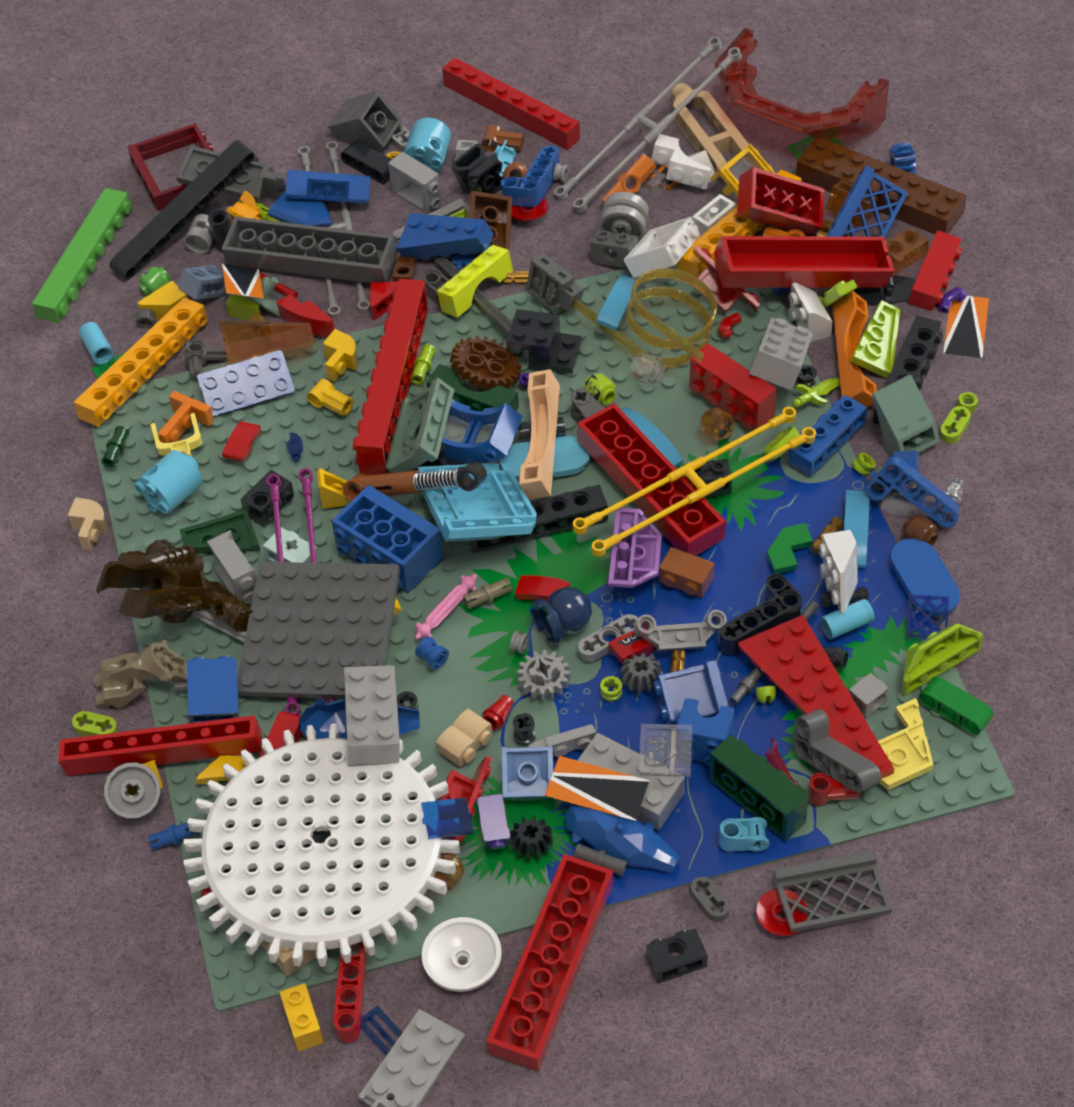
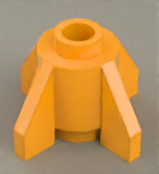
M244 191L239 199L242 202L238 201L233 207L226 209L232 216L229 217L231 224L234 217L261 218V213L253 195L247 191Z

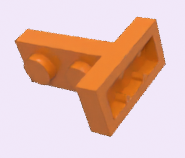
M173 391L169 399L172 411L175 413L158 432L159 440L162 443L179 441L183 433L193 424L190 416L192 413H195L197 422L210 426L214 421L211 406Z

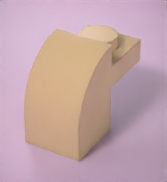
M75 498L68 518L72 529L80 530L78 538L82 549L91 551L93 544L98 542L99 533L107 534L108 532L105 514L97 502L89 499Z

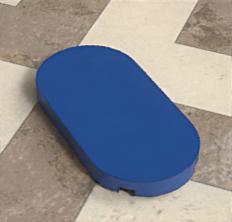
M905 539L898 542L892 549L890 564L915 608L922 613L931 614L930 616L945 617L952 614L959 604L960 591L936 550L927 542L918 541L917 539Z

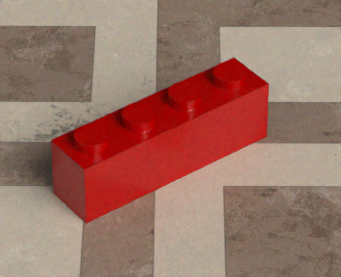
M937 230L908 300L909 304L929 311H933L935 304L940 305L944 292H941V290L947 289L950 277L947 276L948 274L953 275L957 264L954 262V259L959 260L963 248L959 247L961 238Z

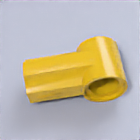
M321 379L306 394L307 400L314 407L321 408L324 406L341 416H347L354 404L351 397L335 390V387L326 379Z

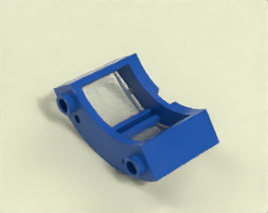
M452 399L442 438V444L445 445L446 458L463 463H489L504 458L509 452L523 416L507 403L494 408H484L483 412L473 411L470 406Z

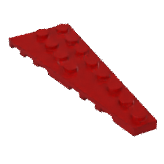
M804 615L738 642L740 652H744L751 659L752 664L756 668L758 667L767 676V679L774 683L803 715L816 709L823 710L829 719V736L877 765L881 772V779L894 774L893 765Z

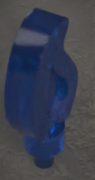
M292 432L289 433L290 440L286 444L287 452L294 459V462H299L300 454L304 449L303 442L297 433Z

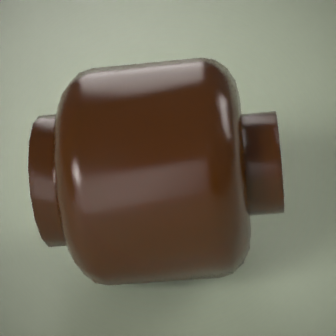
M917 515L914 518L909 517L903 524L904 539H917L933 546L939 537L937 525L923 515Z

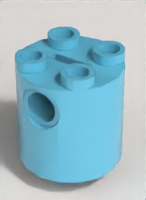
M421 118L415 121L411 128L404 153L439 173L443 167L450 144L451 132L443 122L437 119Z
M172 450L138 478L134 488L147 500L146 505L152 512L156 513L159 511L169 514L202 485L203 480L199 472V465L193 457L180 451Z

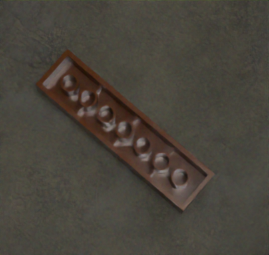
M818 136L797 160L796 176L802 178V182L824 188L825 191L845 199L859 172L866 165L874 169V173L908 192L895 219L935 235L937 230L949 234L965 211L966 194ZM872 179L870 183L872 193L882 191L880 183ZM894 191L887 193L890 204L898 202L899 194ZM883 194L873 196L876 207L886 205ZM869 198L861 200L862 206L872 209ZM887 208L878 210V212L889 216Z

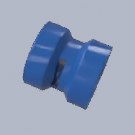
M427 636L417 645L415 655L421 660H426L427 665L437 670L447 661L449 651L443 646H438L437 641Z

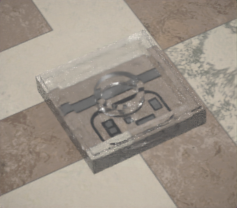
M641 724L639 776L691 777L692 725Z

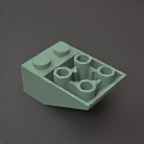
M907 375L872 393L886 450L889 455L893 456L894 451L917 450L919 453L940 442L935 420L911 375Z

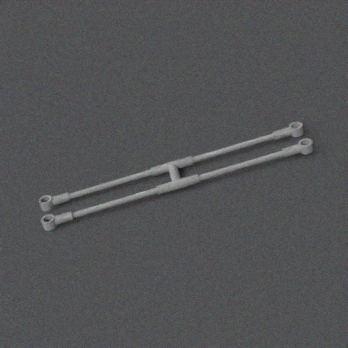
M718 37L710 38L708 41L709 45L699 53L698 57L651 103H648L601 152L575 177L570 178L563 186L555 188L554 195L559 201L565 200L568 197V192L578 183V180L626 133H630L639 123L649 128L651 131L624 160L594 189L589 190L585 196L577 198L573 202L576 212L582 213L586 211L587 204L611 178L646 144L651 143L674 120V117L721 71H724L730 64L742 58L740 49L738 47L731 48L728 51V56L718 65L719 67L671 114H667L658 124L646 118L654 109V106L697 64L705 60L713 51L721 49L720 39Z
M331 141L326 144V150L330 154L334 172L340 174L338 144ZM302 146L298 149L299 158L302 159L305 171H310V148ZM341 202L343 222L330 226H322V224L315 226L353 231L346 202ZM325 277L329 295L328 315L332 319H338L341 316V309L337 305L331 278ZM356 281L359 300L357 305L358 311L361 314H367L371 311L370 302L366 298L362 282Z

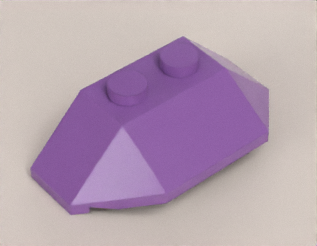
M619 508L616 510L613 535L620 534L647 518L640 509ZM652 523L621 539V542L612 546L608 586L633 588L658 576L662 534Z

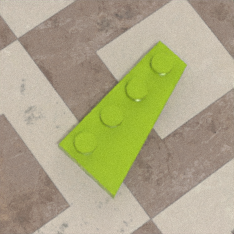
M881 301L876 306L850 359L851 362L888 379L894 365L900 317L899 308L884 301Z

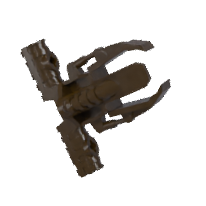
M166 539L155 540L153 543H150L145 553L141 551H128L121 553L118 561L108 562L103 568L96 588L98 594L107 588H127L119 612L125 616L139 619L158 616L160 619L170 623L185 622L193 611L200 612L201 608H208L215 620L225 621L235 632H246L249 615L253 612L250 607L219 582L208 581L205 578L203 559L196 555L197 552L193 546L183 545L176 548Z

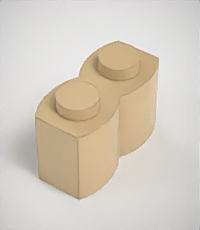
M469 708L458 716L453 725L448 727L437 739V751L459 767L471 762L476 755V750L490 742L492 738L491 723Z

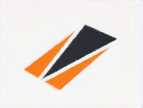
M222 264L226 293L264 299L259 269Z
M967 296L962 302H958L957 299L952 302L948 313L944 354L982 358L989 298Z
M559 756L545 796L635 821L649 780Z

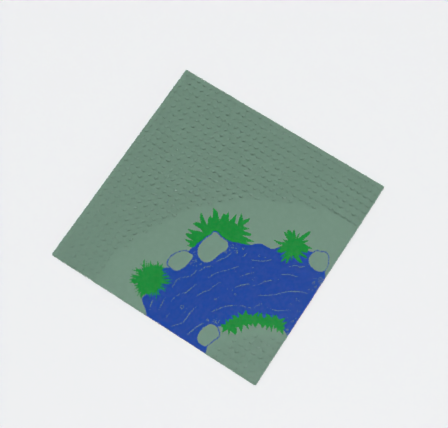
M677 262L674 266L634 278L642 281L643 285L625 311L623 320L617 330H613L596 323V320L619 277L622 274L632 277L629 269L625 268L574 280L584 289L581 304L569 312L565 309L557 315L560 316V333L582 336V344L573 374L552 371L560 385L557 417H563L566 436L577 437V423L579 422L570 411L572 404L571 393L575 389L583 388L585 380L597 373L604 374L616 385L614 401L603 407L606 408L615 403L620 409L624 407L631 408L651 421L667 437L682 457L683 463L677 466L676 469L701 456L705 457L753 431L746 428L735 418L728 416L717 406L710 404L701 395L695 394L689 388L690 357L709 343L740 365L751 370L771 317L784 319L788 324L793 325L780 296L776 295L772 288H743L748 293L751 291L759 298L758 303H760V307L757 312L741 298L724 312L694 284L695 280L678 273ZM528 292L490 300L511 322L513 321L516 309L554 314ZM472 304L458 318L442 311L427 315L417 358L425 344L432 345L436 352L431 361L432 367L427 372L424 383L416 385L410 382L407 398L411 399L427 389L426 382L439 364L451 368L450 355L456 342L460 343L461 339L467 341L468 336L475 340L476 336H479L481 340L486 336L488 341L496 339L497 344L503 342V347L507 348L506 340L508 335L476 304ZM737 312L741 316L742 322L730 328L733 331V335L723 339L721 333H718L720 321ZM384 325L348 333L356 345L358 365L355 370L346 368L345 373L340 375L335 382L327 379L325 363L329 359L325 358L323 342L326 339L279 349L283 352L295 391L284 396L214 416V421L210 426L197 422L202 445L190 451L192 457L199 465V472L203 483L169 514L159 511L156 513L152 512L146 505L147 500L136 491L134 484L138 481V478L165 456L159 455L157 452L151 424L155 423L158 433L174 415L175 412L172 411L169 399L171 393L176 391L205 403L198 379H194V376L190 375V371L147 380L99 427L90 424L118 556L128 551H141L145 553L150 543L161 539H166L176 548L182 547L184 543L180 529L242 511L241 498L270 470L291 481L294 491L292 501L279 511L281 527L287 531L295 532L299 538L307 542L309 537L306 505L298 472L303 468H308L314 477L311 482V507L315 546L318 549L319 563L357 564L352 558L347 555H341L336 549L331 520L346 506L322 509L317 470L319 468L347 481L360 474L359 465L355 464L356 451H353V439L358 437L357 425L359 419L362 420L363 418L362 405L364 402H367V386L372 383L371 371L373 368H376L375 356L377 352H380V337L385 334ZM511 348L510 353H517L516 358L520 359L519 364L522 365L520 375L543 371L529 367L528 350ZM275 351L203 367V373ZM806 353L802 365L812 366L810 359ZM633 373H637L640 381L635 380L636 375L633 376ZM816 376V383L813 386H817L820 383L818 376ZM321 379H326L335 387V390L351 397L354 404L347 416H341L324 406L321 408L314 407L307 400L306 394ZM467 379L460 380L461 385L468 390L475 392L485 391L483 386L476 389V384L468 385ZM518 379L515 385L512 384L510 390L518 392L519 408L517 412L523 416L520 424L531 422L528 388L523 387ZM766 381L777 388L775 417L782 414L785 407H793L796 410L795 421L792 423L784 422L773 429L769 428L709 461L728 458L732 474L765 456L763 449L786 428L794 426L800 435L804 428H812L822 414H826L831 408L827 395L819 396L827 400L826 405H817L809 401L795 408L792 405L793 400L803 395L801 391L795 390L798 385L797 381L792 391ZM727 418L731 420L732 428L730 430L725 425ZM447 420L443 438L462 443L468 428ZM240 421L261 425V434L252 443V452L243 462L222 457L224 447ZM724 423V426L720 431L729 430V433L719 438V429L720 426ZM193 424L183 433L179 441L194 435ZM420 425L418 426L416 438H417L418 433H419ZM124 426L129 430V435L124 443L125 449L122 454H119L115 467L107 468L101 463L107 450L106 444L108 440L112 439L116 427ZM482 430L477 443L487 441L492 431ZM518 430L511 445L520 443ZM847 441L811 477L789 464V452L787 450L775 460H768L733 479L732 494L705 498L726 521L725 538L722 541L695 555L715 563L714 578L703 598L689 595L685 591L664 585L659 582V574L633 588L608 586L612 547L606 550L605 555L597 557L592 554V543L595 540H605L613 536L616 510L608 514V520L587 527V531L582 535L574 533L573 529L477 553H473L470 541L446 542L441 533L444 558L408 594L402 590H397L396 594L402 610L393 616L386 666L394 665L396 697L404 691L413 692L418 699L420 716L419 729L399 735V739L403 741L404 747L400 758L406 760L416 750L421 752L422 762L414 770L419 773L432 764L436 767L437 776L426 783L430 788L445 781L452 769L473 779L478 764L488 755L492 758L489 764L492 769L488 778L485 781L483 780L481 784L483 792L480 797L502 794L503 796L502 747L528 748L529 745H520L515 741L513 726L514 717L518 714L527 713L534 718L535 741L591 724L596 734L600 733L645 756L646 739L648 738L646 757L648 758L649 751H654L655 748H658L659 751L654 753L653 761H661V765L665 763L666 741L662 738L665 737L668 740L667 763L664 766L670 769L671 729H676L678 723L668 725L667 720L662 719L660 713L661 697L656 696L653 687L650 693L642 690V693L639 695L637 689L630 692L628 686H624L622 683V695L618 700L608 701L602 698L600 690L601 681L605 677L615 676L622 682L620 670L624 664L612 652L593 662L583 661L579 657V642L627 614L635 615L638 618L642 615H650L655 619L656 626L703 623L711 611L720 610L726 615V623L766 602V579L774 574L767 557V552L781 530L785 527L806 523L814 542L818 539L817 537L826 525L830 524L829 522L833 517L837 516L839 519L845 520L846 490L867 491L868 482L865 475L859 473L853 466V460L856 456L849 442ZM591 455L589 464L580 473L552 478L551 496L600 485L608 508L628 497ZM500 459L497 461L489 462L499 464V470H501ZM417 466L416 468L412 469L411 471H415V470L418 471V467H419V466ZM421 492L418 494L388 496L438 527ZM869 497L866 568H857L858 583L854 590L856 591L860 587H867L869 592V600L867 601L871 605L875 616L873 622L831 640L825 636L820 625V618L839 610V607L836 604L824 607L822 604V593L831 591L827 590L826 578L822 579L820 573V564H823V558L813 553L811 546L792 550L798 564L797 569L779 574L783 575L800 593L802 599L801 613L811 601L818 603L819 608L807 622L821 646L843 647V650L848 651L849 657L846 668L837 671L847 690L849 691L851 687L870 673L877 679L883 680L887 685V702L865 718L878 741L906 728L896 714V707L915 698L917 699L933 761V770L890 790H887L880 783L860 792L858 799L828 800L827 803L820 806L811 804L808 801L806 823L787 841H784L770 828L766 827L765 834L769 840V847L762 851L729 852L723 850L718 843L721 823L730 818L747 819L755 816L710 781V766L696 760L684 761L676 756L675 772L685 777V793L661 829L657 830L654 828V833L660 836L681 857L677 861L672 874L628 865L622 877L613 873V886L604 908L687 886L697 877H707L709 879L1014 796V789L985 728L979 735H973L924 706L919 700V694L928 683L905 697L901 694L907 650L913 644H919L926 640L933 632L938 633L939 631L932 616H930L931 614L922 613L915 608L891 567V552L897 543L876 500ZM541 498L531 499V500H529V501L531 502V501L539 500V499H541ZM633 501L621 507L639 509ZM249 517L261 551L241 552L251 567L254 568L257 577L259 562H270L266 560L263 545L275 533L274 519H271L264 526ZM663 534L659 567L671 547L675 548ZM213 552L196 553V555L203 559L205 578L208 581L219 582L226 588L214 570V567L221 563L215 559ZM462 575H477L475 580L476 589L474 591L481 589L482 585H491L507 577L510 584L502 588L512 586V592L498 596L490 603L486 601L471 609H468L465 603L474 600V598L468 601L462 600L436 628L431 629V637L437 641V645L443 646L449 651L448 659L443 666L434 670L427 665L426 660H421L415 655L417 645L424 639H415L417 633L415 625L418 622L420 624L425 623L426 617L455 586L461 584L462 580L460 577ZM537 575L568 581L570 587L582 591L591 602L592 615L588 625L580 632L571 635L564 634L563 641L555 646L548 644L545 640L549 637L543 630L540 632L537 630L530 613L534 609L530 604L538 599L518 600L515 596L520 576ZM193 612L185 622L170 623L160 619L158 616L144 619L132 617L139 654L151 644L159 643L164 639L167 641L170 650L187 660H192L195 657L217 659L220 656H229L236 658L238 679L244 643L194 618ZM516 630H519L521 634H529V642L523 654H519L518 650L510 651V642ZM720 630L715 631L709 637L704 649L684 650V669L704 665L706 662L716 660L728 707L734 708L733 736L738 740H743L749 746V749L757 755H762L767 761L765 752L769 749L776 751L772 749L774 747L771 738H774L778 752L793 780L796 779L799 785L807 792L811 776L815 773L823 772L802 760L796 753L795 720L803 716V714L784 696V693L774 683L767 679L764 673L757 680L755 688L775 686L776 696L771 704L767 702V699L765 704L760 703L756 697L755 688L751 693L746 694L737 705L730 702L729 698L739 688L738 684L745 676H749L756 667L744 652L741 653L739 651L735 654H725L721 651L719 645ZM607 634L603 637V640L607 642L616 639L612 634ZM588 647L585 648V651H586V650H590L591 652L594 651V649H589ZM543 650H546L547 655L556 652V658L564 657V663L569 664L571 680H568V688H563L562 695L556 692L554 693V699L547 695L543 701L540 695L532 699L531 692L523 693V687H519L517 670H520V662L525 663L526 655L532 658L534 657V651L542 655ZM655 650L645 656L648 657L653 654L655 661H659L661 664L662 673H670L673 651L657 652ZM955 666L938 676L967 692ZM157 677L145 679L155 728L189 724L188 691L175 692V682L173 681L165 683ZM609 686L608 691H613L615 687ZM502 695H507L513 700L514 704L509 711L504 726L497 730H492L490 742L476 750V755L471 762L459 767L437 751V739L448 727L453 725L458 716L469 708L482 717L483 711ZM238 696V717L255 715L262 729L263 740L268 737L277 714L280 711L285 712V706L288 704L287 697ZM297 697V703L301 708V715L307 707L315 705L317 699L320 698ZM409 701L404 702L405 706H410ZM292 708L290 713L295 712L297 708ZM718 713L712 714V715H708V716H704V717H706V718H711V717L716 716ZM302 734L299 742L307 741V737ZM649 740H661V745H649ZM585 749L569 751L562 757L578 760ZM261 752L251 754L256 760L259 758ZM553 756V772L559 758ZM217 758L163 764L177 826L188 822L189 818L207 820L208 814L199 812L195 802L198 798L214 803L218 796L209 792L208 785L196 784V778ZM335 778V779H333V781H339V780H340V778ZM309 779L308 782H313L315 779ZM283 780L282 783H287L289 780ZM218 781L223 786L229 783L228 781ZM555 798L530 801L503 799L509 831L513 830L514 822L522 824L521 820L523 817L529 821L533 815L536 817L537 822L544 818L546 826H550L552 829L553 844L549 846L548 854L541 853L540 860L536 856H532L528 861L526 854L518 857L516 850H512L511 845H506L505 848L497 850L484 848L478 802L475 801L472 807L475 809L474 815L469 823L466 822L464 829L467 832L463 841L459 844L460 853H441L443 859L454 861L456 864L455 874L439 871L435 873L434 878L446 882V894L443 895L427 889L424 896L433 901L434 911L430 914L415 906L410 911L417 920L418 928L414 931L401 920L394 924L392 927L397 935L398 942L396 944H391L383 932L371 937L375 944V954L371 956L368 954L366 972L421 958L422 947L428 934L437 925L449 919L468 917L480 920L490 926L497 936L534 927L563 855L566 854L573 857L579 843L594 849L584 840L577 844L572 842L573 833L567 830L565 815L573 803ZM308 800L306 803L310 804L313 800ZM282 801L280 804L284 805L287 801ZM414 818L409 820V822L416 821ZM385 819V820H383L382 822H383V823H388V822H390V820H389V819ZM281 823L278 826H285L286 823ZM315 830L313 832V835H319L323 831L317 832V830ZM203 833L186 839H202ZM444 834L442 840H448L450 834ZM184 839L182 840L180 846L183 860L202 857V852H186L183 844ZM409 841L408 844H414L416 841ZM383 842L382 845H388L390 842ZM330 844L329 846L335 847L337 844ZM444 855H450L452 859L444 857ZM409 863L407 866L413 867L415 864ZM383 864V865H381L380 867L386 868V867H388L389 865H388V864ZM333 865L328 867V869L330 870L336 868V866ZM305 866L302 870H308L310 867ZM252 868L249 872H255L257 869ZM200 870L186 873L187 878L191 880L203 876L205 871ZM385 886L380 888L381 891H385L388 889V887ZM330 888L327 892H333L335 889ZM303 889L300 891V893L308 892L307 889ZM202 890L191 893L214 1005L217 1011L222 1012L280 996V991L303 983L306 984L307 988L338 979L340 948L327 949L326 966L320 967L317 958H314L287 978L276 963L270 962L268 953L261 945H259L253 955L247 953L245 944L251 936L248 932L244 931L232 944L228 942L226 931L234 922L229 918L214 929L210 924L209 917L221 908L214 905L200 912L196 900L201 898ZM276 890V891L274 892V894H279V893H281L282 891H281V890ZM250 891L247 894L253 895L255 891ZM329 911L325 915L330 916L334 912ZM275 913L272 917H278L280 913ZM352 951L351 953L352 955H355L359 953V951Z

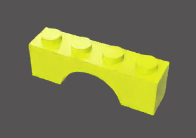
M492 245L438 289L437 295L442 312L458 318L472 306L474 292L482 280L489 278L501 282L508 273H512L513 267L509 250Z

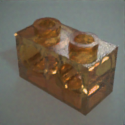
M913 227L899 232L895 237L886 241L889 251L887 256L891 258L895 271L894 274L900 273L927 255L929 240Z

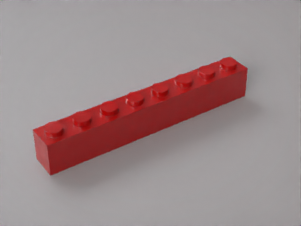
M457 58L452 59L442 68L445 87L568 151L580 140V123L568 115Z
M255 715L61 739L58 761L67 776L113 771L116 767L125 763L144 764L154 760L156 765L218 758L219 756L241 755V751L244 749L249 753H259L262 751V729Z

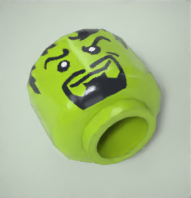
M597 373L585 380L583 389L588 390L599 404L605 406L614 401L616 385L604 374Z

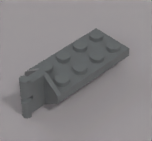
M190 146L177 175V182L189 185L221 153ZM252 161L221 193L240 198L243 192L247 191L253 195L255 202L260 203L266 197L277 200L286 190L285 174L283 172L274 173L272 165Z

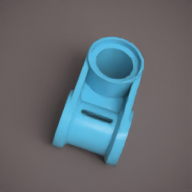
M761 817L747 819L730 818L724 820L720 825L719 846L729 852L762 851L769 847V840L765 834L767 821Z

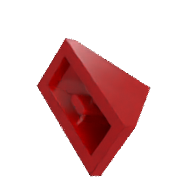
M398 281L371 282L370 310L374 321L388 311L389 303H393L392 292L393 288L397 287Z

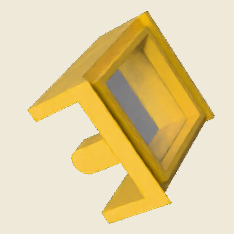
M750 143L710 179L713 182L718 176H721L727 184L723 189V193L728 196L734 192L738 197L739 176L754 167L776 173L762 158L759 151Z

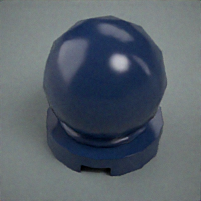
M574 587L557 589L549 595L547 601L538 599L530 604L534 608L530 611L533 622L539 632L543 630L549 637L545 641L551 646L562 642L564 634L571 635L580 632L588 625L592 615L590 600L582 591Z

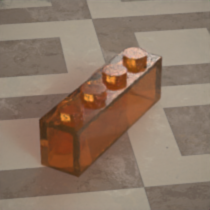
M218 321L228 364L252 359L278 350L284 352L315 344L309 322Z

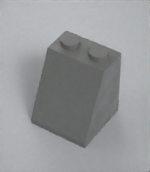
M374 91L346 99L328 128L341 142L353 143L355 140H358L369 147L382 149L386 146L402 119L379 91Z

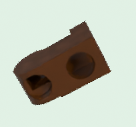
M398 256L392 276L393 282L399 281V279L414 280L416 275V257Z

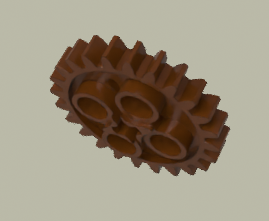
M468 336L467 341L461 339L460 343L456 342L450 355L451 368L456 369V375L461 374L460 380L467 379L468 385L476 384V389L483 386L485 391L488 388L493 389L497 385L510 389L512 384L515 385L519 379L522 365L519 364L520 359L516 358L517 353H510L511 348H504L503 342L497 344L496 339L488 341L486 336L483 340L479 336H476L475 340Z

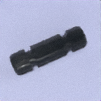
M867 587L857 588L853 592L849 603H855L856 600L860 601L862 599L869 600ZM825 592L821 595L824 607L833 606L831 592Z

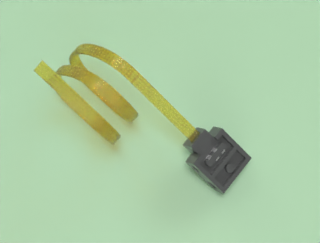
M544 252L531 260L525 291L557 315L565 309L569 312L575 308L638 359L653 366L674 367L689 362L690 357H693L700 363L702 362L704 354L700 349L709 340L717 313V302L711 289L695 276L681 270L660 268L643 273L633 284L631 299L626 311V320L632 331L652 346L663 349L682 348L687 352L678 357L663 358L643 351L618 330H613L596 323L598 315L581 302L584 289L574 282L575 277L570 272L561 267ZM656 278H671L683 281L699 290L707 298L711 306V318L707 309L697 299L683 291L669 287H651L636 293V289L642 283ZM654 296L677 299L696 310L703 318L705 326L697 333L683 338L641 304L640 300ZM634 307L643 319L669 339L659 338L645 331L635 321L631 308ZM705 336L703 341L697 347L692 345Z

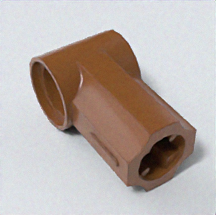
M490 125L486 128L481 145L486 151L495 152L497 146L502 147L506 139L505 146L512 147L515 151H522L524 134L505 132L499 126Z

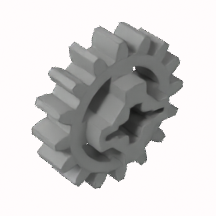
M543 650L542 655L534 651V657L532 658L526 655L525 663L520 662V670H517L519 687H523L524 694L531 692L532 699L537 695H540L543 701L547 695L554 699V693L557 692L562 695L563 688H568V680H571L569 664L564 663V657L556 658V652L547 655L546 650Z

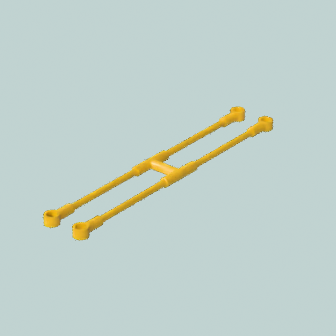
M785 407L782 414L770 419L767 424L705 457L701 456L667 474V477L611 507L586 518H576L573 521V531L578 535H582L587 531V527L602 520V517L685 475L698 489L687 495L680 502L620 534H615L605 540H595L592 543V554L601 557L605 555L608 548L621 542V539L686 504H692L725 486V483L788 449H794L803 443H813L816 431L811 427H806L801 435L788 441V444L708 485L695 473L694 470L705 465L707 461L765 430L773 429L784 422H794L796 410L793 407Z

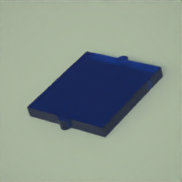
M466 797L421 802L423 812L422 824L426 826L428 839L474 833L471 821L472 813L469 812Z

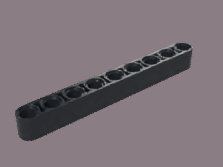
M234 141L112 258L109 267L125 281L135 276L196 215L250 165L255 157V153L241 141Z

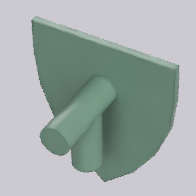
M264 277L263 280L261 279L264 299L245 297L275 315L280 316L276 303L277 299L272 292L279 281L275 277L271 279Z

